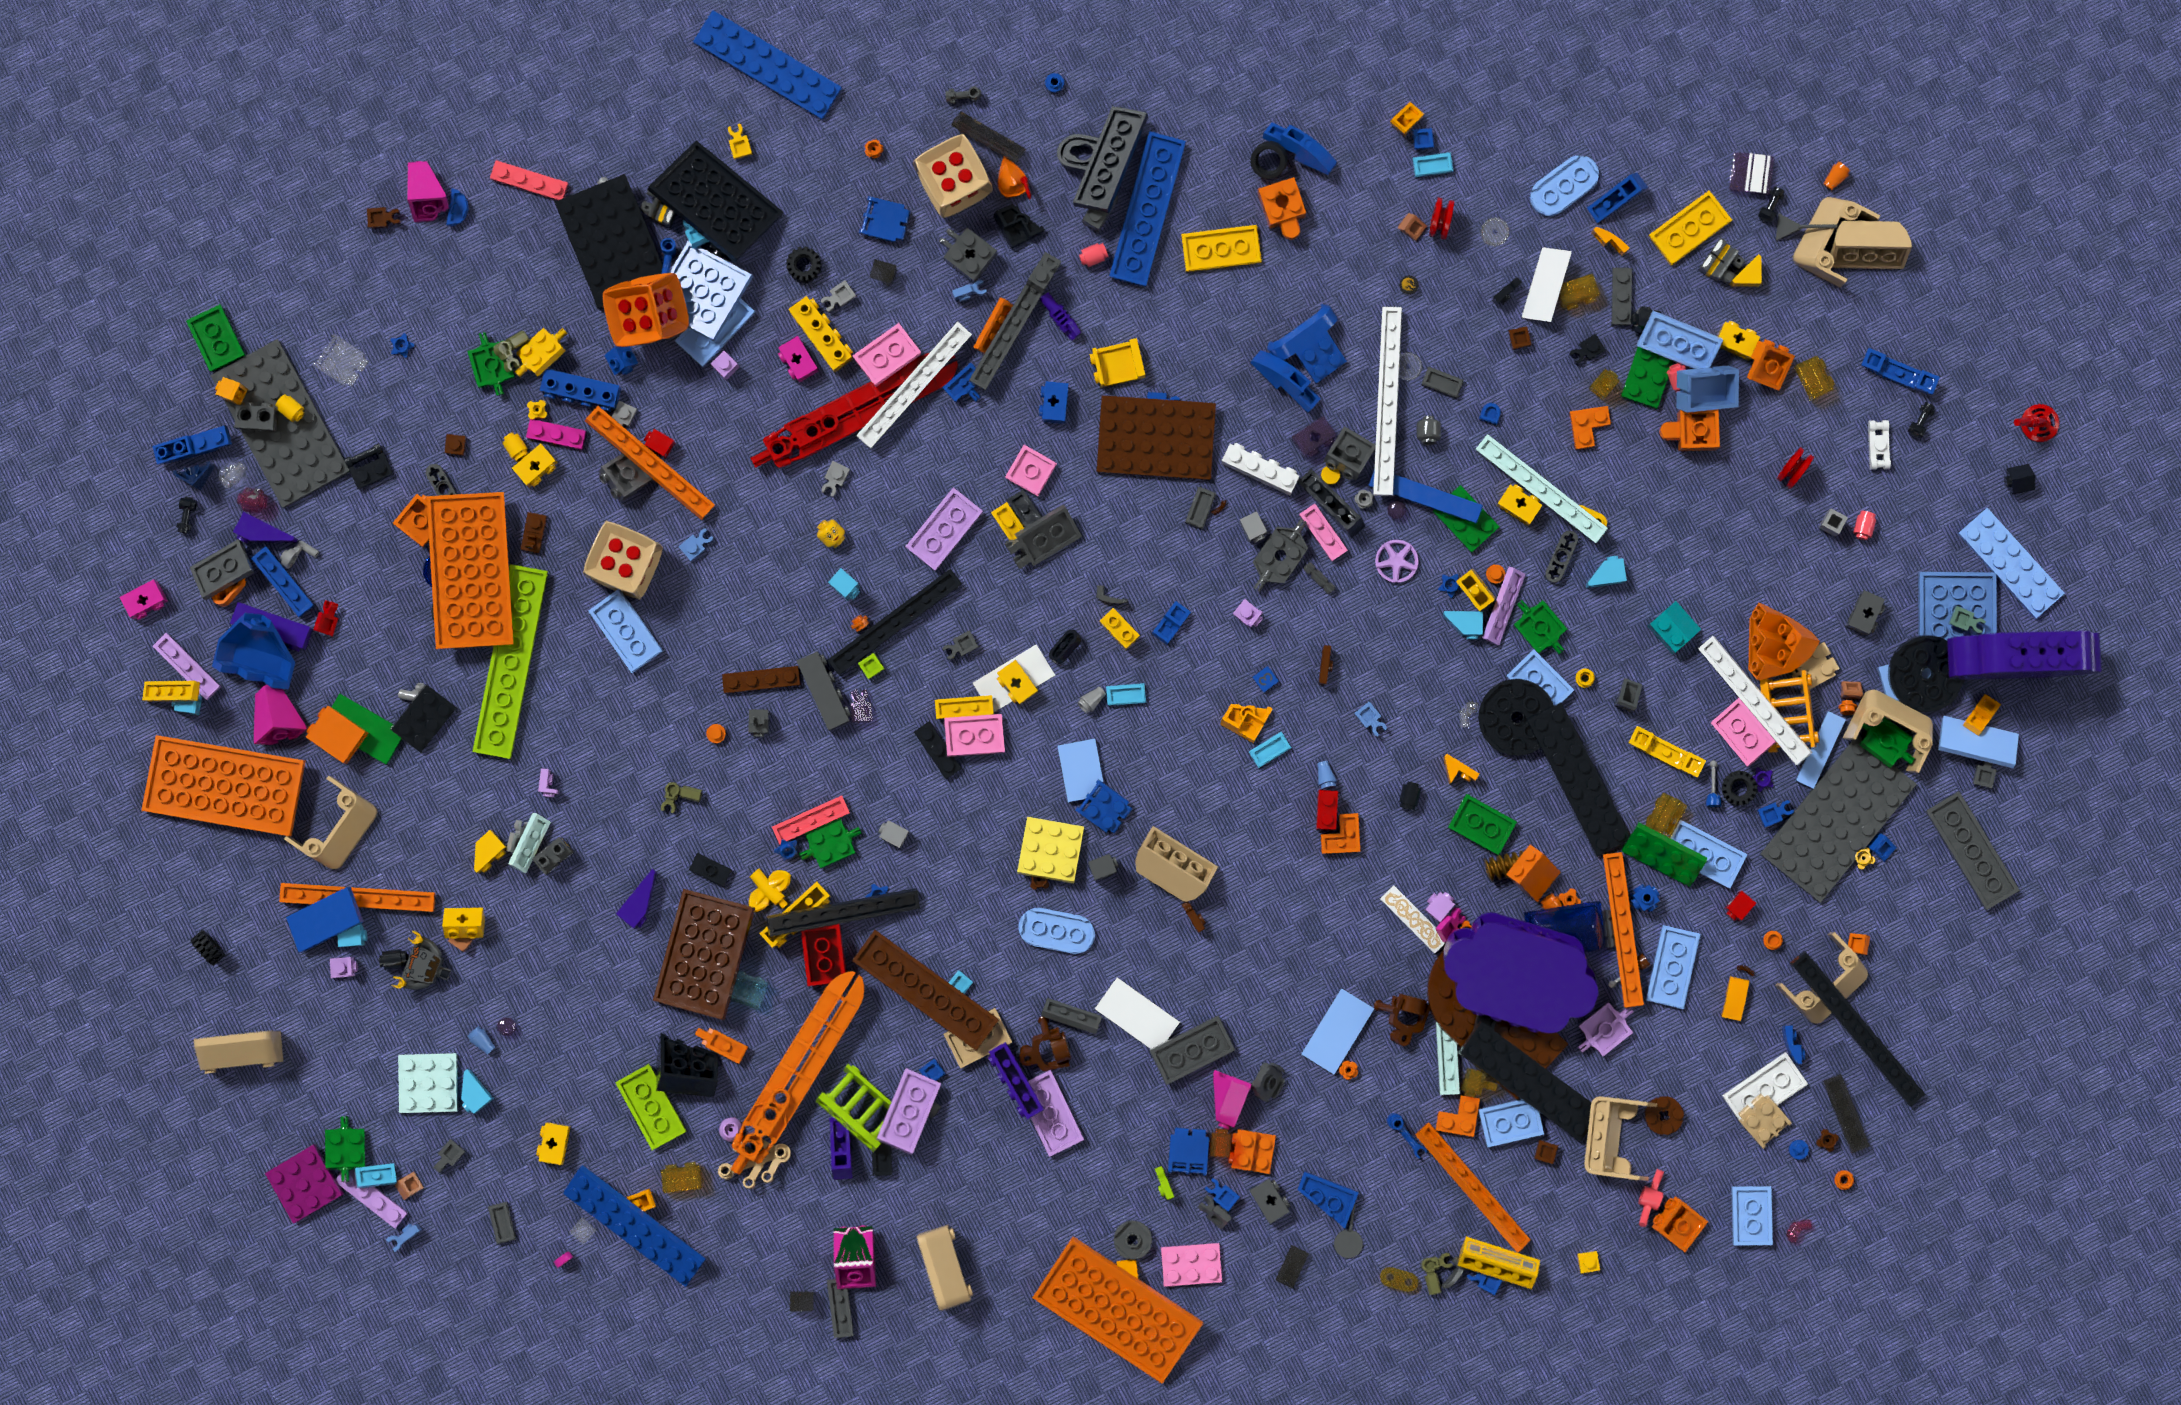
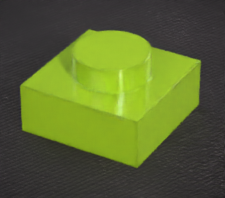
M874 653L858 663L868 679L884 670V667Z

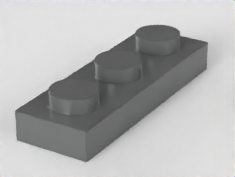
M1612 268L1611 325L1630 326L1632 268Z
M1047 998L1041 1014L1043 1017L1093 1034L1097 1033L1102 1018L1100 1015Z
M836 1279L827 1280L834 1338L854 1336L848 1288L837 1289Z

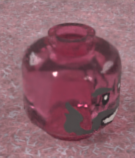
M247 487L244 488L242 493L238 494L237 503L240 504L244 512L260 513L267 506V495L264 494L262 489Z

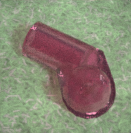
M1811 1220L1793 1222L1787 1230L1788 1240L1796 1242L1802 1230L1812 1229Z

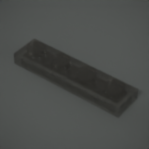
M963 112L957 115L951 125L958 131L967 134L975 141L986 145L991 150L1000 153L1015 163L1021 159L1026 151V148Z
M1838 1074L1822 1080L1850 1152L1854 1153L1870 1147L1842 1075Z

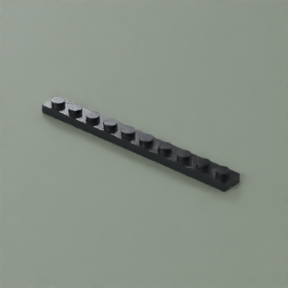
M1803 951L1790 962V965L1903 1100L1912 1107L1921 1099L1925 1093L1809 954Z

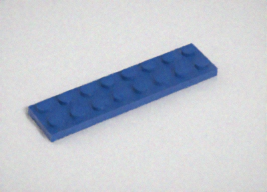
M712 10L693 41L695 45L821 120L824 119L842 90V87L714 10Z
M1149 131L1109 278L1146 287L1186 141Z
M583 1165L578 1169L563 1192L570 1200L685 1287L705 1261L702 1255Z

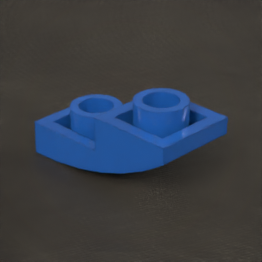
M1793 1025L1782 1026L1785 1046L1791 1059L1795 1064H1802V1060H1805L1804 1048H1801V1045H1793V1041H1796V1030L1793 1029Z

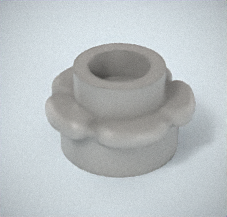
M1360 490L1355 496V502L1362 509L1373 504V494L1371 492Z

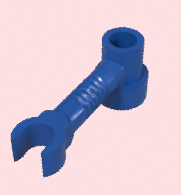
M665 238L660 244L661 250L664 253L661 274L669 273L671 260L676 255L677 248L672 238Z
M1391 1113L1387 1117L1388 1126L1399 1131L1412 1147L1414 1155L1420 1159L1417 1151L1423 1149L1427 1153L1426 1148L1419 1145L1405 1128L1403 1118L1397 1113Z

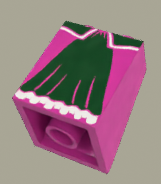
M873 1226L834 1228V1271L837 1289L876 1287Z

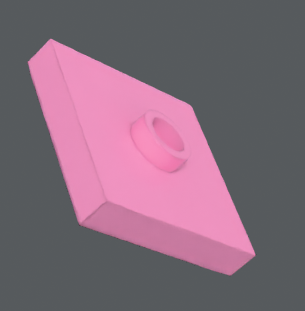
M1023 445L1005 478L1038 497L1057 463Z

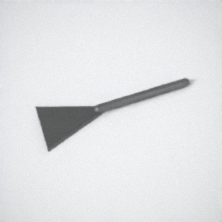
M1778 213L1776 241L1801 228H1837L1838 225H1800Z

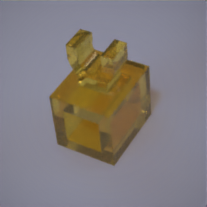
M1604 369L1588 389L1603 401L1618 384V375L1610 369L1609 371Z
M1466 1068L1461 1090L1465 1091L1464 1095L1476 1098V1094H1482L1483 1088L1496 1091L1498 1084L1485 1081L1486 1073Z

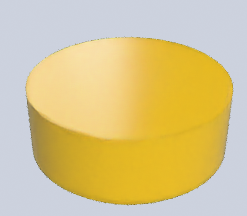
M1326 466L1321 472V479L1328 485L1336 484L1340 478V471L1337 469L1331 470Z

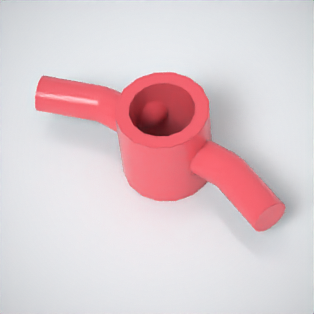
M1660 1169L1656 1170L1650 1188L1644 1186L1639 1197L1638 1204L1644 1206L1639 1225L1642 1227H1646L1651 1209L1657 1211L1663 1198V1192L1657 1191L1664 1171Z

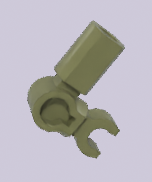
M520 331L505 341L497 343L493 348L494 354L500 357L501 361L503 360L504 369L507 373L512 371L510 363L515 368L520 366L519 361L513 358L512 351L529 341L524 331Z
M676 782L668 783L665 787L664 797L666 801L661 804V810L664 811L665 806L669 804L672 807L671 813H674L676 811V804L674 802L677 800L678 795L683 799L700 802L703 790L685 785L680 787Z
M1443 1253L1439 1258L1436 1256L1424 1258L1421 1261L1420 1267L1426 1272L1424 1277L1429 1295L1442 1292L1438 1274L1434 1270L1440 1269V1266L1445 1268L1453 1266L1452 1263H1444V1258L1450 1256V1253Z

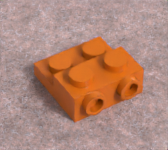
M1765 339L1764 342L1758 340L1751 355L1754 362L1747 378L1780 390L1795 355L1789 353L1790 349L1779 344L1777 348L1774 347L1776 343Z
M416 494L395 519L393 525L422 548L429 541L427 497Z
M1237 1129V1133L1233 1132L1231 1143L1235 1144L1234 1152H1230L1228 1163L1232 1164L1231 1168L1270 1174L1276 1135Z
M1674 1197L1667 1200L1665 1203L1666 1209L1663 1213L1655 1216L1652 1228L1680 1250L1686 1252L1708 1221L1682 1200Z

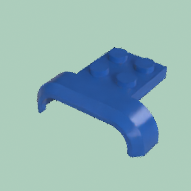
M1321 304V309L1281 339L1274 342L1270 341L1267 347L1270 354L1282 360L1296 354L1314 383H1318L1347 362L1327 332L1337 322L1338 317L1330 305Z

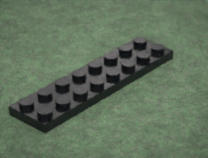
M1562 702L1527 719L1595 855L1599 856L1626 842L1630 835Z
M1479 1021L1458 1053L1571 1137L1581 1142L1588 1132L1592 1102L1485 1023Z

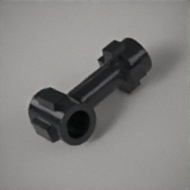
M1779 187L1771 189L1769 195L1772 197L1767 207L1762 206L1758 214L1762 221L1766 223L1773 222L1776 216V212L1773 210L1778 200H1783L1784 198L1783 194L1785 191Z
M1927 402L1921 405L1919 410L1922 413L1916 423L1912 422L1907 431L1911 436L1920 439L1923 437L1926 428L1923 426L1928 416H1933L1935 407Z
M190 497L180 498L179 509H183L181 523H177L176 526L178 528L177 532L189 534V530L192 529V525H189L191 511H196L197 500H193Z

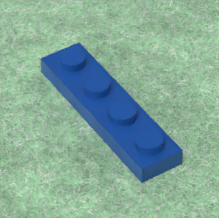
M267 546L251 558L299 618L315 606Z

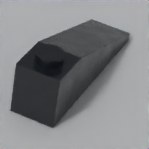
M1312 469L1297 481L1351 539L1365 527L1362 518Z

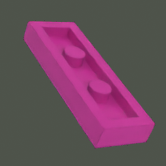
M530 419L526 438L583 450L587 431Z

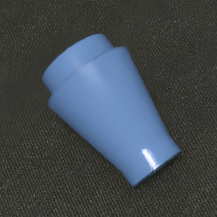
M1328 761L1317 763L1318 786L1321 787V790L1334 789L1337 780Z
M477 1026L467 1036L472 1044L486 1054H489L495 1048L484 1028L481 1029Z

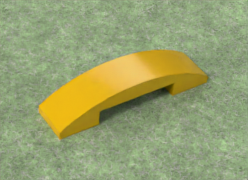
M1639 726L1636 727L1628 742L1646 754L1698 778L1706 760L1676 747Z

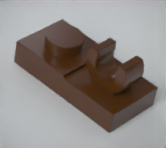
M527 513L521 550L540 554L547 521L546 515Z

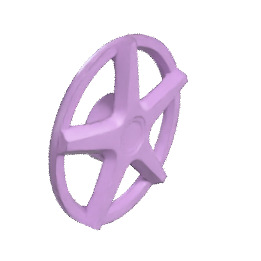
M1388 541L1379 548L1376 554L1375 564L1377 571L1387 581L1394 583L1404 582L1410 579L1416 572L1418 555L1412 545L1405 541ZM1399 543L1405 545V547L1399 553H1396L1390 544ZM1385 548L1390 558L1379 562L1380 553ZM1410 550L1414 555L1415 565L1405 560ZM1392 567L1393 579L1384 575L1380 568ZM1400 568L1412 570L1407 577L1399 579Z

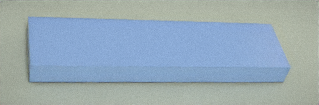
M1829 711L1826 713L1818 730L1819 743H1816V748H1810L1813 753L1805 759L1795 781L1814 789L1846 719Z

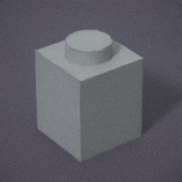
M1829 509L1818 528L1836 537L1841 532L1848 517L1833 509Z
M1257 511L1240 519L1239 523L1249 542L1254 541V543H1257L1265 538L1264 535L1267 534V531Z
M888 820L887 823H882L878 833L881 834L879 836L881 839L901 849L909 831Z

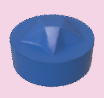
M1794 1140L1790 1143L1788 1151L1791 1157L1803 1159L1807 1156L1809 1148L1804 1141Z

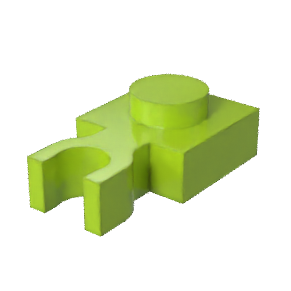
M1162 1166L1155 1168L1161 1183L1158 1186L1161 1196H1166L1167 1200L1173 1198V1192Z

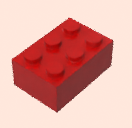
M841 924L801 931L807 986L826 985L837 976L846 973Z

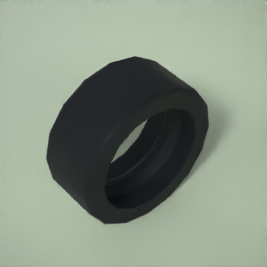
M1265 141L1259 144L1252 152L1250 159L1251 167L1259 177L1274 179L1280 176L1287 166V152L1279 143ZM1265 149L1274 150L1280 157V164L1273 171L1264 170L1258 162L1259 154Z

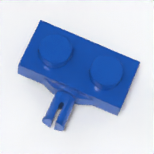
M972 363L967 365L942 387L954 402L967 394L970 395L974 402L981 398L974 390L975 385L969 382L976 369Z

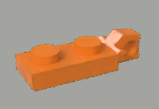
M698 1028L695 1033L696 1036L703 1039L702 1044L705 1047L740 1064L748 1049V1046L715 1029L709 1028L707 1032Z

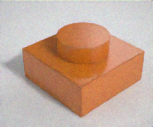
M1850 933L1848 946L1856 954L1867 955L1870 936Z

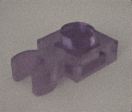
M857 689L852 691L851 695L855 702L850 704L852 723H870L873 721L871 702H866L868 696L867 689L861 691L862 696L858 695Z

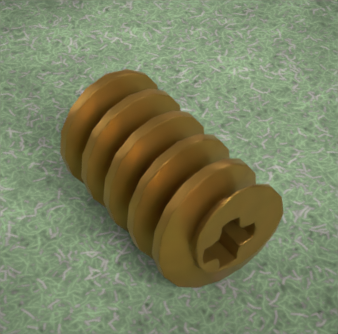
M1522 850L1519 851V857H1520V856L1523 854V851H1522ZM1512 852L1511 858L1508 854H1505L1504 860L1500 855L1497 856L1496 861L1493 857H1490L1489 863L1484 859L1487 875L1492 882L1495 875L1499 880H1501L1502 874L1509 878L1506 874L1519 859L1516 852Z

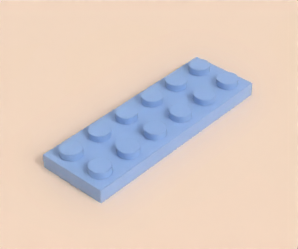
M1988 508L1958 533L1993 573H1996V577L2034 619H2037L2065 594Z

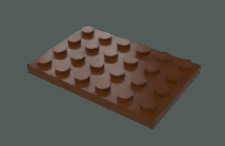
M1102 395L1096 472L1211 480L1216 403Z
M683 889L653 1001L725 1020L755 908Z

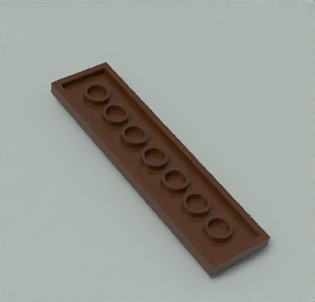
M876 930L873 931L852 960L976 1051L999 1021L997 1017Z

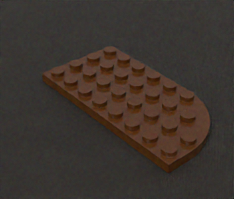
M1442 951L1435 960L1428 977V1004L1439 1027L1461 1048L1473 1031L1476 1014L1459 1003L1456 996L1455 981L1450 979L1445 971ZM1505 1020L1496 1021L1495 1032L1544 1068H1547L1568 1045L1556 1032H1532L1525 1026L1520 1025V1027H1516ZM1499 1084L1514 1100L1518 1099L1516 1095Z

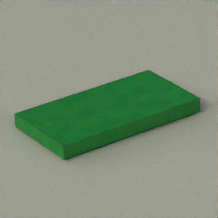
M339 693L332 708L368 732V735L358 749L387 765L402 741L401 737L390 730L393 724Z

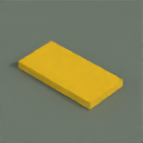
M1709 190L1649 234L1648 237L1670 266H1672L1729 224L1732 219Z
M1257 225L1181 234L1186 272L1260 264L1262 262Z

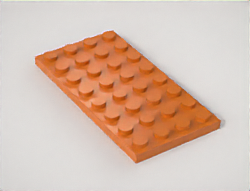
M504 492L426 496L436 650L514 645Z
M156 735L141 811L292 837L306 761Z
M1074 1236L1032 1297L1160 1383L1164 1382L1203 1324V1321Z

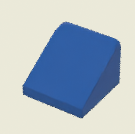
M1877 833L1867 845L1883 862L1897 848L1881 833Z

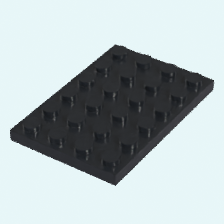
M697 140L654 180L647 189L734 262L783 215V211Z
M626 174L554 202L598 309L604 307L603 292L607 288L621 282L662 273V262Z

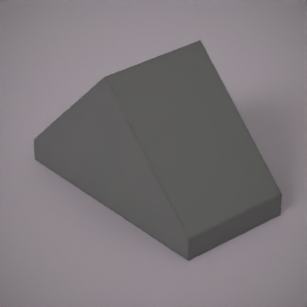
M1624 678L1614 706L1634 712L1637 708L1642 684Z

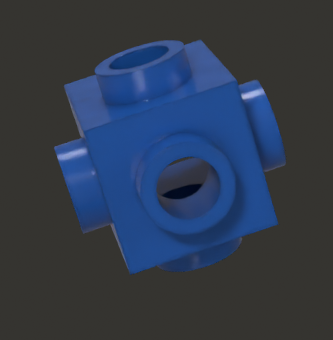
M615 346L604 355L614 375L620 373L623 375L629 374L633 371V367L638 364L630 346Z
M1641 884L1633 890L1635 893L1631 895L1633 899L1631 903L1636 910L1650 912L1658 907L1656 903L1660 901L1658 899L1660 895L1654 886H1644ZM1645 894H1647L1650 897V900L1648 902L1644 901L1643 896Z

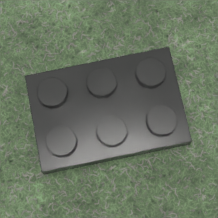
M239 539L190 567L204 600H208L254 573L245 548Z

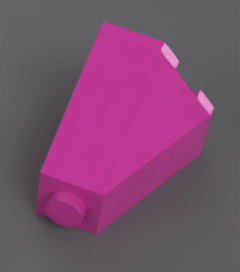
M427 161L408 163L407 200L414 222L433 221L438 217V213L449 209L446 194Z
M265 685L255 694L254 744H277L278 740L289 737V740L297 738L307 729L283 689L271 688Z
M1214 1070L1216 1121H1219L1218 1126L1229 1129L1230 1126L1235 1127L1251 1084Z

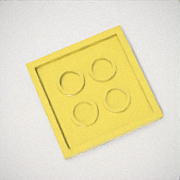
M1027 817L1017 874L1074 884L1084 827Z

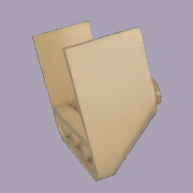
M1826 197L1820 202L1809 225L1837 224L1840 218L1852 221L1859 217L1865 221H1877L1880 215L1853 201ZM1807 228L1793 254L1794 263L1841 288L1847 279L1831 271L1834 258L1829 252L1824 250L1835 228Z
M1878 690L1866 691L1843 738L1846 740H1856L1863 723L1869 726H1876L1880 724L1883 717H1886L1916 733L1913 738V747L1915 748L1913 757L1915 760L1908 765L1906 771L1909 773H1919L1933 743L1932 720Z
M328 776L327 780L342 789L337 797L339 807L345 810L341 819L324 843L316 838L308 839L304 845L292 837L286 836L284 840L330 869H339L376 818L377 809L372 803L339 780Z
M1830 932L1828 936L1842 950L1838 956V963L1845 970L1833 984L1847 999L1867 979L1868 971L1856 953L1835 932ZM1782 983L1775 985L1811 1023H1821L1831 1014L1821 1000L1811 991L1804 990L1797 996H1794Z
M281 1031L193 1039L200 1070H204L205 1074L217 1073L216 1069L253 1064L272 1067L274 1062H284Z
M1596 1097L1591 1103L1584 1163L1587 1172L1596 1175L1649 1181V1177L1631 1175V1164L1627 1159L1618 1157L1622 1119L1634 1118L1638 1112V1105L1657 1107V1103Z
M949 1224L917 1235L919 1247L940 1311L968 1302L972 1299L971 1296H973L970 1284L966 1285L952 1241L956 1239L953 1228L949 1229Z

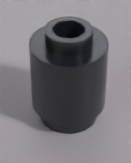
M1408 781L1407 785L1403 784L1399 802H1401L1400 807L1415 810V807L1418 806L1422 788H1418V783Z
M401 949L382 951V955L379 956L380 967H384V970L404 968L408 961L407 951H402Z

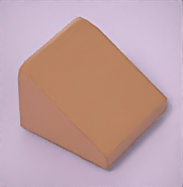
M1408 213L1398 226V229L1414 241H1417L1427 225L1414 214Z
M449 938L448 942L465 952L474 939Z
M415 1172L410 1173L394 1184L404 1200L424 1188Z

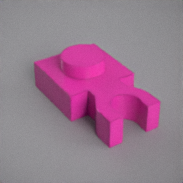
M1454 907L1450 916L1446 915L1435 928L1442 942L1446 943L1450 934L1457 930V926L1466 919L1465 916L1459 915L1462 912L1460 908Z

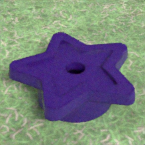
M1759 767L1756 768L1753 778L1756 781L1758 792H1761L1764 787L1774 786L1770 778L1772 770L1763 771Z

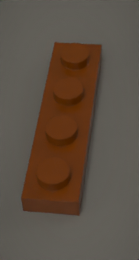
M799 666L722 674L724 694L799 686Z

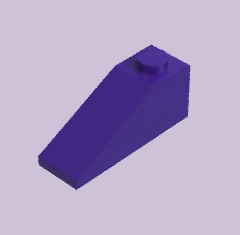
M245 512L242 513L233 531L238 535L237 539L245 543L248 540L253 543H296L298 540Z
M651 869L616 913L634 929L637 927L641 928L647 921L645 917L649 911L657 871Z
M834 1117L830 1118L831 1170L833 1180L853 1179L850 1132Z

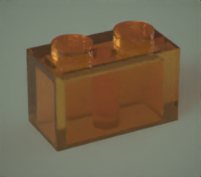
M1215 1128V1132H1211L1209 1155L1230 1157L1231 1133H1227V1129Z

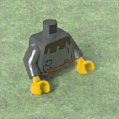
M412 931L416 934V938L414 940L408 938V940L414 946L402 977H393L399 980L398 985H392V987L419 990L428 988L430 984H435L437 977L448 980L451 970L442 967L444 958L441 957L440 949L433 941L421 936L416 931Z

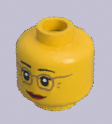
M823 520L817 526L819 529L817 538L826 547L836 548L844 541L845 530L835 520Z

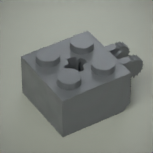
M948 228L946 233L955 239L956 242L951 245L946 239L941 238L939 240L949 250L944 256V261L974 284L998 255L997 250L969 228H966L960 236ZM967 253H974V258L970 257L967 259Z

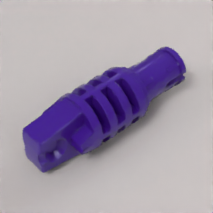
M1049 292L1044 294L1039 300L1049 311L1050 318H1053L1056 325L1060 327L1059 329L1070 340L1077 338L1081 331L1074 319L1070 318L1071 315L1067 314V310H1064L1063 305H1058Z

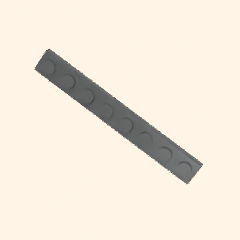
M1045 252L1038 264L1043 266V260L1047 255L1049 257L1047 265L1052 266L1055 261L1058 262L1057 267L1051 271L1055 274L1061 261ZM1027 284L1024 286L969 379L970 383L984 391L987 389L1042 296L1041 293Z

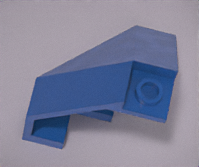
M244 613L218 639L212 667L219 672L238 674L245 680L264 682L271 688L289 690L295 661L271 620L262 614Z

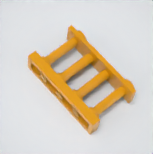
M1803 670L1802 677L1775 681L1769 678L1760 680L1761 692L1775 709L1776 707L1806 704L1807 715L1784 719L1789 725L1808 723L1809 734L1799 735L1804 743L1810 742L1811 747L1816 748V743H1819L1818 731L1815 732L1809 688L1812 685L1811 674ZM1803 685L1805 696L1775 700L1771 695V691L1774 688ZM1775 743L1768 752H1778V748H1781V746Z

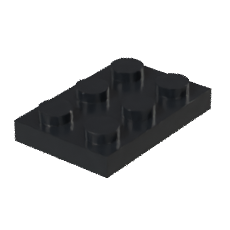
M425 684L391 726L390 730L421 753L457 707L429 685Z

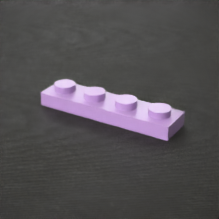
M1508 567L1482 637L1495 645H1499L1526 575L1513 567Z
M165 633L153 645L187 681L200 682L199 693L206 700H209L221 688L168 633Z
M354 1170L349 1171V1182H346V1175L345 1182H341V1173L336 1178V1181L342 1188L393 1228H397L408 1214V1212L376 1187L357 1189Z

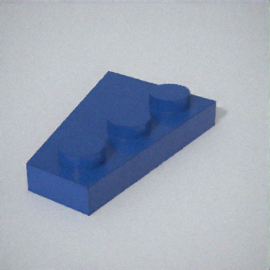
M1304 1171L1297 1188L1299 1192L1320 1207L1343 1228L1346 1227L1357 1199L1358 1191Z

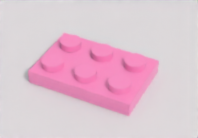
M898 323L854 354L853 359L876 387L920 356L921 351Z
M1740 698L1734 701L1711 722L1747 767L1777 743Z
M1002 714L944 718L947 757L1005 753Z
M1219 1243L1161 1247L1164 1287L1222 1282Z

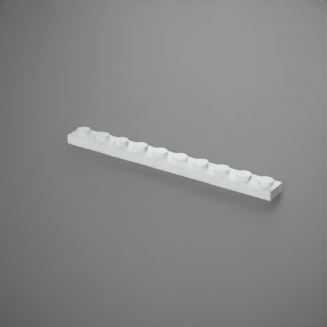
M1382 307L1374 496H1393L1402 307Z

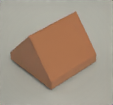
M1841 682V699H1861L1863 696L1861 682Z

